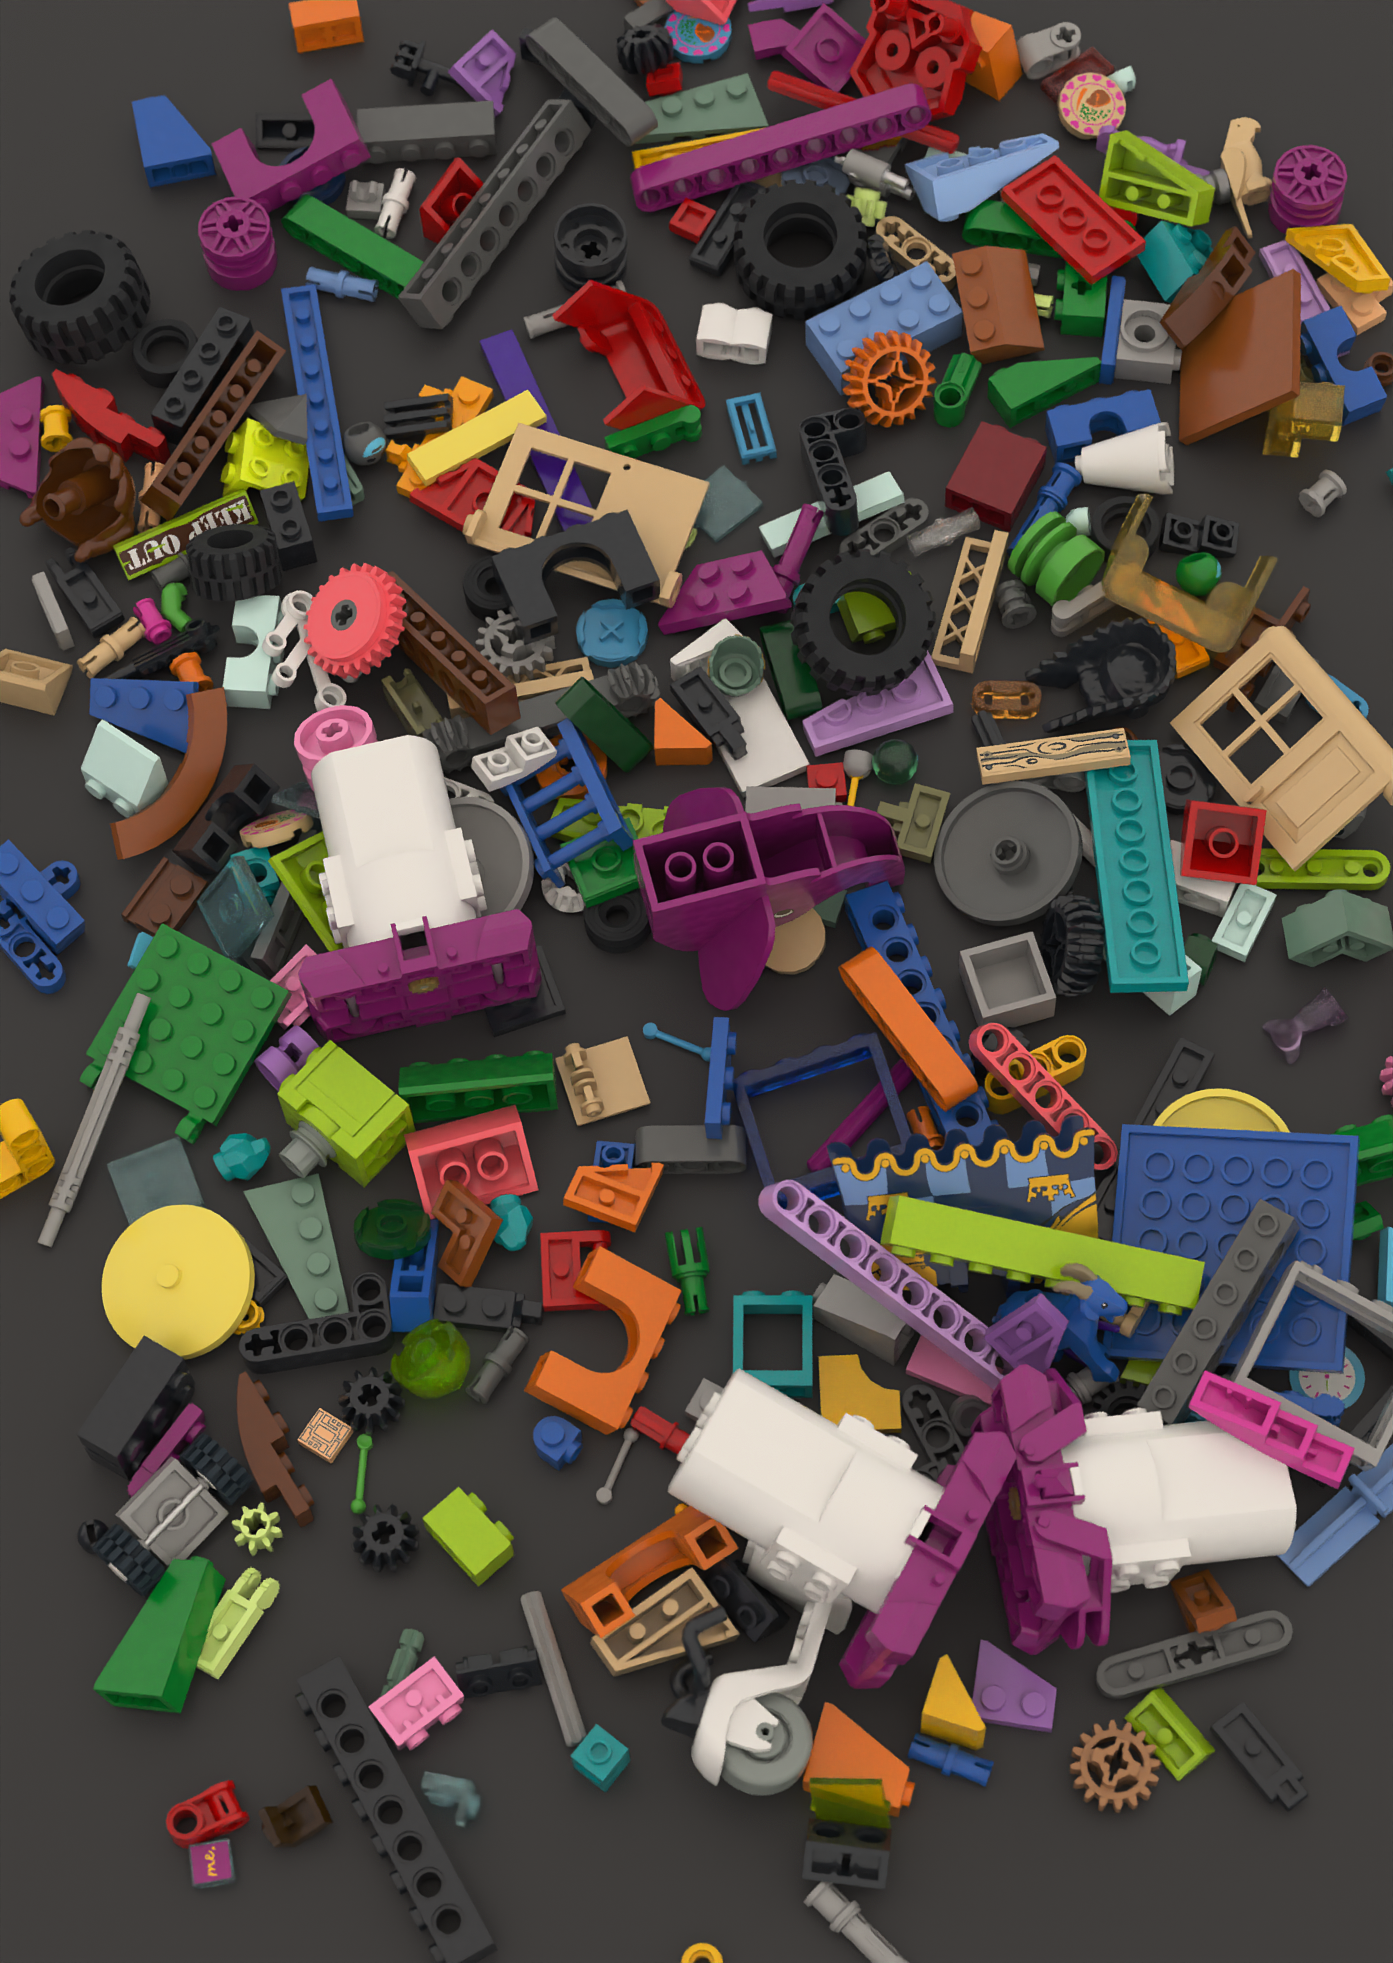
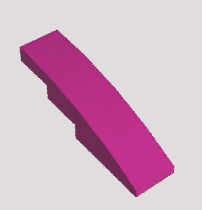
M1204 1371L1190 1401L1189 1408L1269 1457L1336 1489L1339 1488L1355 1448L1317 1433L1318 1425L1281 1410L1280 1401Z

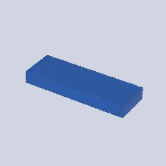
M1112 276L1099 384L1111 385L1114 381L1126 279L1122 276Z

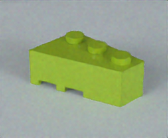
M1128 130L1110 134L1099 197L1108 206L1191 227L1208 223L1215 191L1213 186Z

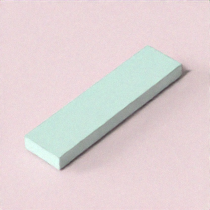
M890 471L853 486L857 497L859 522L905 502L904 495ZM818 501L810 504L821 510ZM801 509L759 526L760 534L774 558L783 554ZM823 517L812 541L831 534Z

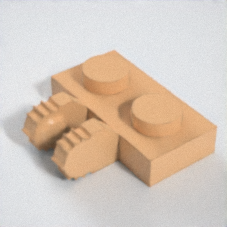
M1329 273L1317 278L1316 283L1324 298L1333 308L1342 306L1356 335L1385 320L1387 312L1379 302L1386 297L1388 298L1393 293L1392 279H1390L1388 290L1362 294L1353 292Z

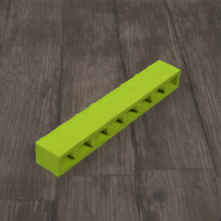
M900 1195L889 1197L880 1242L881 1245L891 1246V1254L915 1258L916 1252L931 1255L929 1262L953 1267L954 1260L969 1263L968 1271L992 1275L993 1269L1007 1272L1006 1279L1023 1283H1030L1031 1277L1045 1280L1044 1287L1053 1289L1054 1285L1062 1281L1080 1283L1078 1279L1060 1274V1269L1066 1264L1078 1263L1088 1267L1095 1275H1099L1101 1279L1108 1282L1127 1301L1129 1306L1144 1308L1145 1302L1159 1304L1158 1312L1182 1316L1183 1310H1193L1198 1303L1205 1262Z

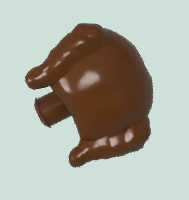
M86 437L73 439L65 448L49 459V473L33 495L29 507L21 513L19 519L21 525L25 527H30L43 520L53 532L73 545L78 546L74 553V559L78 563L85 562L91 557L113 551V545L133 537L136 528L133 514L136 490L133 477L124 465L122 457L118 453L113 452L108 445L94 443Z

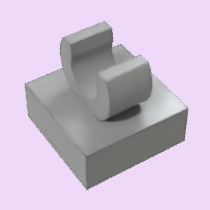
M357 180L350 182L346 207L347 217L378 220L383 208L381 201L386 192L384 183H376L375 181H371V183L358 182Z

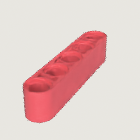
M989 1023L973 1030L968 1042L973 1055L1035 1120L1040 1121L1044 1125L1047 1133L1052 1137L1057 1136L1060 1133L1061 1122L1066 1115H1079L1083 1117V1128L1089 1127L1094 1130V1143L1099 1144L1103 1149V1159L1099 1164L1094 1163V1171L1105 1170L1113 1166L1118 1155L1117 1146L1114 1141L1004 1026L998 1023ZM986 1031L992 1032L997 1038V1047L993 1052L986 1050L982 1045V1036ZM1013 1059L1020 1061L1024 1067V1074L1020 1080L1014 1079L1009 1073V1063ZM1040 1087H1044L1050 1093L1051 1100L1046 1108L1039 1106L1035 1099L1036 1091Z

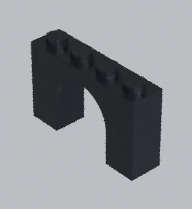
M628 510L618 513H607L600 519L590 523L573 525L564 532L552 536H541L532 543L518 548H506L497 555L492 556L493 576L524 646L559 634L557 613L544 584L551 572L565 563L586 561L606 570L611 576L626 610L659 598L660 579Z

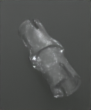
M971 507L947 519L939 518L935 520L933 525L907 535L906 540L914 557H917L941 545L947 547L953 544V540L981 529V524L976 512Z

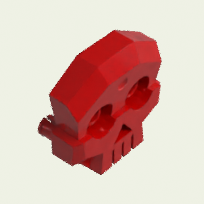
M870 0L873 10L866 26L870 34L849 71L862 95L867 97L905 84H918L924 90L931 111L930 122L953 116L963 97L966 76L974 72L982 50V46L979 44L971 24L974 10L950 0ZM898 46V53L894 56L893 51ZM938 63V70L934 74V66Z

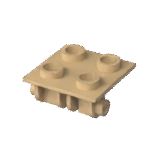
M628 1036L587 1049L581 1048L579 1043H572L565 1047L566 1053L564 1056L555 1058L577 1127L650 1104Z

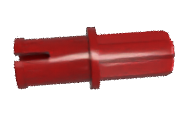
M641 1406L631 1419L630 1425L659 1443V1449L664 1450L667 1448L677 1455L690 1434L679 1428L678 1422L675 1421L672 1424L644 1406Z

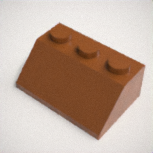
M983 246L953 253V263L971 355L983 365L1044 351L1045 347L1026 251Z

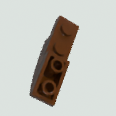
M1236 226L1225 230L1199 273L1187 278L1160 321V324L1180 349L1186 347L1217 317L1253 271L1248 264L1256 252Z
M245 1371L239 1375L237 1387V1418L245 1456L267 1504L282 1496L298 1525L302 1528L314 1521L310 1507L315 1505V1502L305 1485L301 1484L297 1487L290 1477L291 1474L296 1472L284 1450L289 1448L285 1434L290 1432L280 1412L277 1411L271 1414L265 1404L271 1398L261 1381L258 1379L252 1382Z

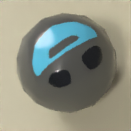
M361 422L349 427L344 433L342 440L344 454L358 466H368L377 463L384 456L387 446L384 432L372 422Z

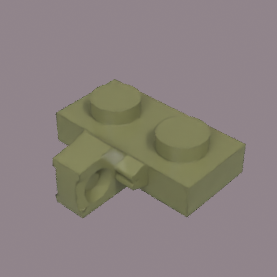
M915 783L909 803L900 802L899 806L880 801L877 813L884 816L890 822L895 835L899 836L897 843L901 856L926 863L931 862L951 793Z

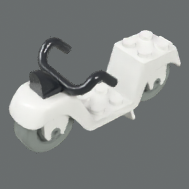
M748 1540L742 1562L749 1564L746 1576L803 1614L787 1665L725 1673L715 1678L711 1687H709L711 1679L709 1666L714 1664V1660L708 1649L703 1650L698 1640V1635L727 1620L723 1607L721 1605L692 1618L682 1630L681 1640L689 1658L675 1665L670 1673V1687L677 1700L665 1709L661 1724L670 1730L694 1739L692 1746L694 1765L702 1776L713 1785L717 1786L721 1775L726 1782L742 1792L752 1795H772L784 1791L793 1785L806 1768L812 1751L813 1737L810 1723L798 1705L809 1682L825 1628L834 1634L842 1632L846 1627L854 1601L842 1594L832 1604L827 1602L818 1603L804 1595L802 1592L803 1588L789 1580L788 1582L779 1581L768 1574L766 1571L767 1567L759 1563L765 1549ZM694 1673V1680L690 1690L685 1680L687 1676Z

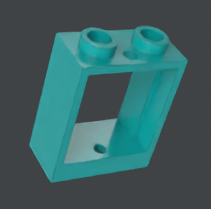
M746 1291L742 1295H733V1373L740 1368L790 1398H813L812 1295H805L800 1291H785L781 1295H765L761 1291ZM744 1314H802V1370H743Z

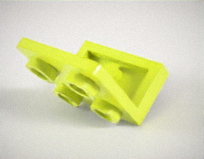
M249 418L235 432L229 434L225 443V452L228 453V459L221 474V482L224 483L223 497L243 488L245 491L249 487L264 490L294 481L300 501L305 498L309 470L306 444L302 445L275 437L261 423Z

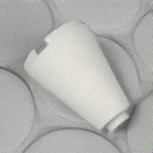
M1167 422L1157 423L1083 447L1081 455L1075 456V469L1083 476L1084 483L1162 495L1172 494L1171 486H1174L1173 448L1165 443V437L1171 436L1169 425Z

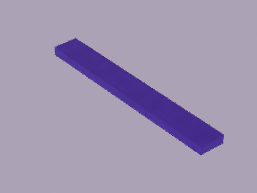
M511 329L480 340L481 350L504 401L528 390L547 415V422L536 428L560 435L513 330ZM531 450L529 458L546 494L553 496L567 461ZM573 467L561 499L592 508L579 476ZM557 507L555 511V516L562 532L573 525H584L593 520L592 517Z

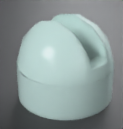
M1131 66L1107 77L1116 83L1122 90L1123 95L1126 92H1131L1136 84L1135 74Z
M1089 507L1071 510L1066 516V523L1070 522L1077 528L1076 536L1082 534L1091 536Z

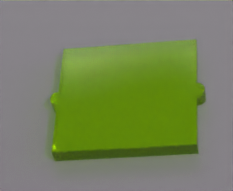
M810 1778L809 1786L812 1796L810 1809L815 1811L816 1819L891 1828L889 1817L891 1803L886 1800L882 1779Z

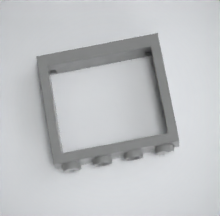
M1295 1260L1286 1267L1229 1381L1280 1401L1281 1410L1318 1425L1317 1433L1355 1448L1349 1463L1364 1471H1368L1377 1466L1393 1433V1390L1367 1443L1247 1378L1294 1285L1393 1339V1307L1380 1300L1373 1299L1372 1302L1358 1294V1288L1346 1281L1337 1280L1335 1282L1322 1275L1323 1270L1316 1264L1311 1266L1304 1261L1300 1263Z

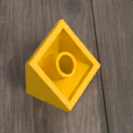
M946 1654L940 1657L922 1711L920 1733L975 1751L983 1748L986 1727L951 1660Z

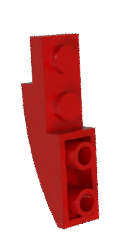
M57 369L53 371L52 377L64 407L71 411L73 421L95 443L108 445L113 452L118 453L122 457L124 462H127L133 452L153 462L165 465L171 454L166 437L161 431L154 427L146 428L136 423L128 414L119 413L114 396L106 389L101 387L96 389L86 384L79 376L73 373L67 375Z

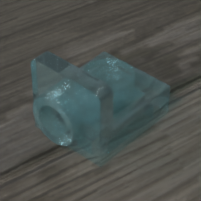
M424 1771L421 1789L424 1795L430 1796L429 1802L445 1807H453V1803L458 1802L455 1822L459 1828L467 1829L469 1818L476 1819L481 1801V1795L475 1794L476 1787L473 1781Z

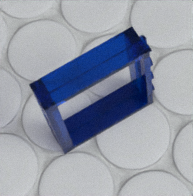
M876 1032L856 1034L850 1037L847 1042L835 1046L824 1045L817 1047L811 1054L802 1057L783 1058L777 1061L774 1066L762 1070H747L734 1079V1095L764 1188L775 1184V1180L748 1098L871 1057L873 1058L901 1144L890 1148L894 1154L903 1153L906 1140L911 1133ZM832 1166L791 1179L801 1184L820 1200L840 1195ZM779 1191L777 1202L781 1208L786 1209L788 1205L787 1197L783 1192Z

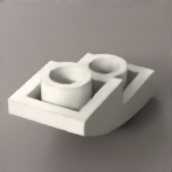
M535 727L507 736L505 747L474 756L471 768L488 791L491 792L536 771L553 759L557 754V750L541 729Z

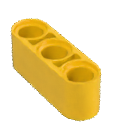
M1065 1035L1029 1053L1061 1086H1064L1082 1075L1087 1049L1085 1043L1080 1038L1074 1035ZM1064 1054H1071L1078 1060L1068 1063L1062 1061L1059 1057ZM1016 1059L1009 1063L1008 1070L1011 1077L1020 1080L1024 1074L1022 1063ZM988 1073L984 1086L989 1102L988 1110L995 1114H1005L1021 1107L1022 1105L1010 1093L1000 1096L992 1091L996 1087L1004 1086L991 1073ZM1044 1087L1038 1088L1035 1099L1048 1094V1090Z

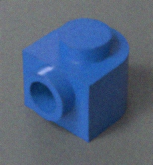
M546 1417L540 1420L534 1428L533 1439L538 1456L558 1471L561 1470L566 1462L569 1464L573 1463L583 1448L581 1430L561 1417Z

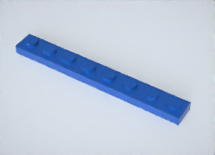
M316 284L281 289L297 394L307 395L306 449L318 522L354 517Z

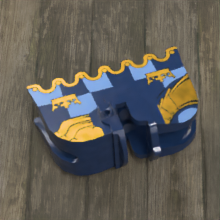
M1079 1115L1065 1117L1061 1122L1060 1133L1054 1137L1046 1132L1044 1125L1040 1121L1030 1120L1023 1126L1021 1137L1017 1141L1009 1139L1002 1126L993 1124L984 1130L983 1140L979 1145L970 1144L966 1133L961 1129L948 1131L945 1135L943 1147L938 1150L932 1149L927 1137L920 1133H914L907 1138L905 1150L901 1154H894L889 1143L885 1139L878 1137L872 1139L867 1144L866 1155L860 1159L855 1158L849 1146L843 1142H832L827 1145L845 1219L878 1244L881 1242L889 1197L898 1195L1098 1239L1094 1178L1095 1135L1093 1129L1089 1127L1083 1128V1117ZM881 1245L891 1253V1246ZM916 1252L915 1258L894 1255L933 1286L949 1283L951 1288L957 1287L960 1294L968 1292L967 1263L954 1260L953 1267L929 1262L931 1255ZM873 1262L871 1272L873 1277L879 1281L881 1270L877 1263ZM992 1270L995 1275L1001 1276L1006 1300L1013 1293L1020 1290V1282L1006 1279V1271ZM1031 1277L1030 1283H1045V1280ZM907 1286L903 1288V1290H910Z

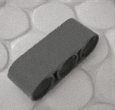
M654 1125L640 1127L635 1131V1168H651V1163L664 1164L663 1174L739 1173L747 1168V1131L741 1126L724 1125L722 1139L706 1138L705 1125Z

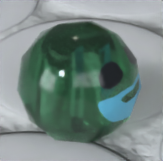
M889 739L882 742L875 750L872 759V768L877 777L890 785H901L908 782L916 773L919 765L918 755L913 746L902 739Z

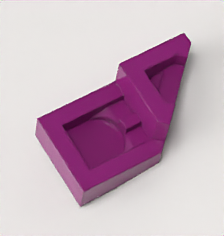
M783 19L748 25L756 60L782 53L800 32L799 29Z

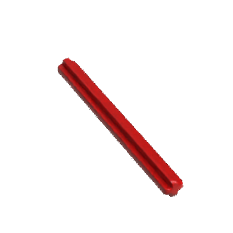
M777 70L772 71L768 79L769 90L822 109L857 100L856 98ZM929 124L919 130L900 135L901 137L943 152H948L949 154H954L959 145L958 134Z

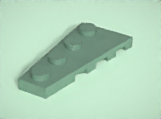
M746 73L645 102L655 114L658 127L634 144L673 141L674 137L689 136L692 137V140L704 139L705 134H732L769 127L749 75Z

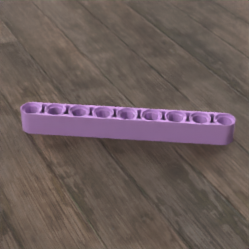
M784 1180L769 1185L761 1191L758 1205L766 1218L992 1389H995L1000 1380L1014 1370L983 1338L989 1327L794 1180ZM779 1191L783 1192L787 1197L788 1205L786 1209L781 1208L777 1202ZM810 1215L815 1216L818 1220L819 1229L817 1233H814L809 1227L808 1219ZM842 1238L850 1246L848 1257L844 1256L840 1249ZM873 1262L877 1263L881 1270L879 1281L873 1277L871 1272ZM904 1286H907L911 1291L912 1300L910 1304L902 1296ZM936 1309L943 1318L941 1327H938L933 1319ZM966 1333H969L973 1339L971 1351L968 1350L964 1343ZM997 1356L1002 1359L1004 1364L1002 1374L997 1371L995 1366Z

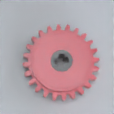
M354 563L350 571L342 567L340 568L339 575H330L329 581L324 586H319L320 591L316 597H312L311 601L313 603L311 608L306 611L308 621L303 629L308 631V636L304 639V642L312 645L307 653L315 657L313 662L322 667V670L346 679L348 675L356 679L360 672L366 675L370 674V667H381V661L386 656H391L390 651L394 645L399 644L398 637L400 632L405 629L402 626L403 618L407 617V613L402 611V606L406 603V599L399 596L403 589L395 584L396 579L389 575L388 572L364 563L362 567Z

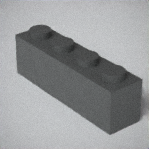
M493 101L357 109V128L371 155L369 159L361 163L380 164L392 161L414 162L423 159L446 160L455 157L497 155L496 120Z

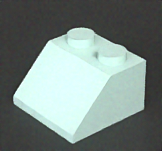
M103 719L100 721L81 766L86 782L84 786L94 797L98 799L105 797L111 801L114 808L121 815L128 818L148 805L153 804L165 792V788L169 783L159 756Z

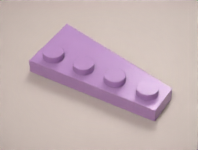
M928 650V654L922 663L897 687L889 691L884 689L878 695L867 696L866 692H860L858 696H853L848 700L840 699L802 721L803 730L815 757L954 713L953 702Z

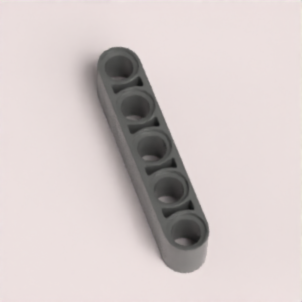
M551 18L526 36V44L534 57L623 144L630 147L658 127L657 118L650 107L558 18Z

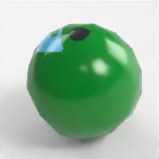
M1206 552L1192 554L1183 558L1178 563L1176 569V581L1179 587L1187 594L1193 596H1206L1219 585L1222 577L1221 566L1218 560Z

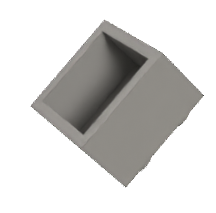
M1033 931L960 951L958 970L978 1027L989 1023H998L1005 1028H1014L1054 1016L1056 995ZM986 1031L983 1036L991 1034V1032Z

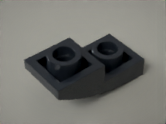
M1167 512L1162 519L1158 550L1187 556L1206 552L1215 558L1234 557L1236 555L1240 523L1210 515H1205L1199 521Z

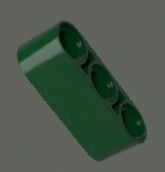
M791 620L759 628L763 650L784 717L787 721L813 715L822 710V702L816 680L809 674L811 667L807 662L801 664L797 657L800 651L799 647L792 643L791 633L794 630V625L790 623Z
M582 676L555 701V704L562 713L626 773H629L654 749L649 739Z

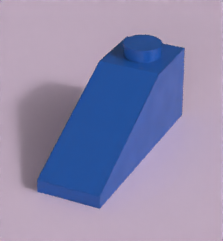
M431 1220V1238L423 1249L411 1256L394 1260L389 1295L393 1332H432L436 1294L439 1220Z

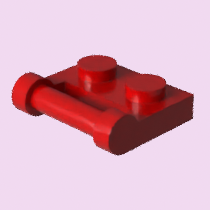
M606 1230L540 1233L544 1312L585 1309L595 1311L611 1310L606 1305L572 1288L581 1270L580 1247H590L593 1251L601 1246L607 1250V1247L611 1246V1233Z

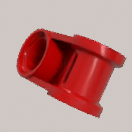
M227 1780L215 1784L203 1793L171 1808L167 1814L166 1825L176 1845L181 1848L191 1849V1847L201 1845L217 1836L235 1831L250 1820L248 1812L242 1811L235 1796L234 1790L236 1785L234 1781ZM222 1802L226 1804L229 1811L227 1814L223 1810ZM189 1817L197 1820V1826L192 1832L181 1834L176 1831L177 1825L182 1819Z

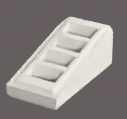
M723 619L670 659L671 678L676 681L681 678L682 674L708 664L709 657L719 641L728 636H734L735 634L742 636V634L727 619Z

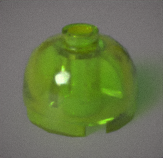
M432 1319L418 1325L402 1340L406 1347L401 1352L400 1357L396 1353L392 1357L391 1372L395 1380L410 1393L425 1399H438L459 1389L471 1366V1352L468 1343L461 1332L447 1320L446 1323L442 1324L438 1319Z

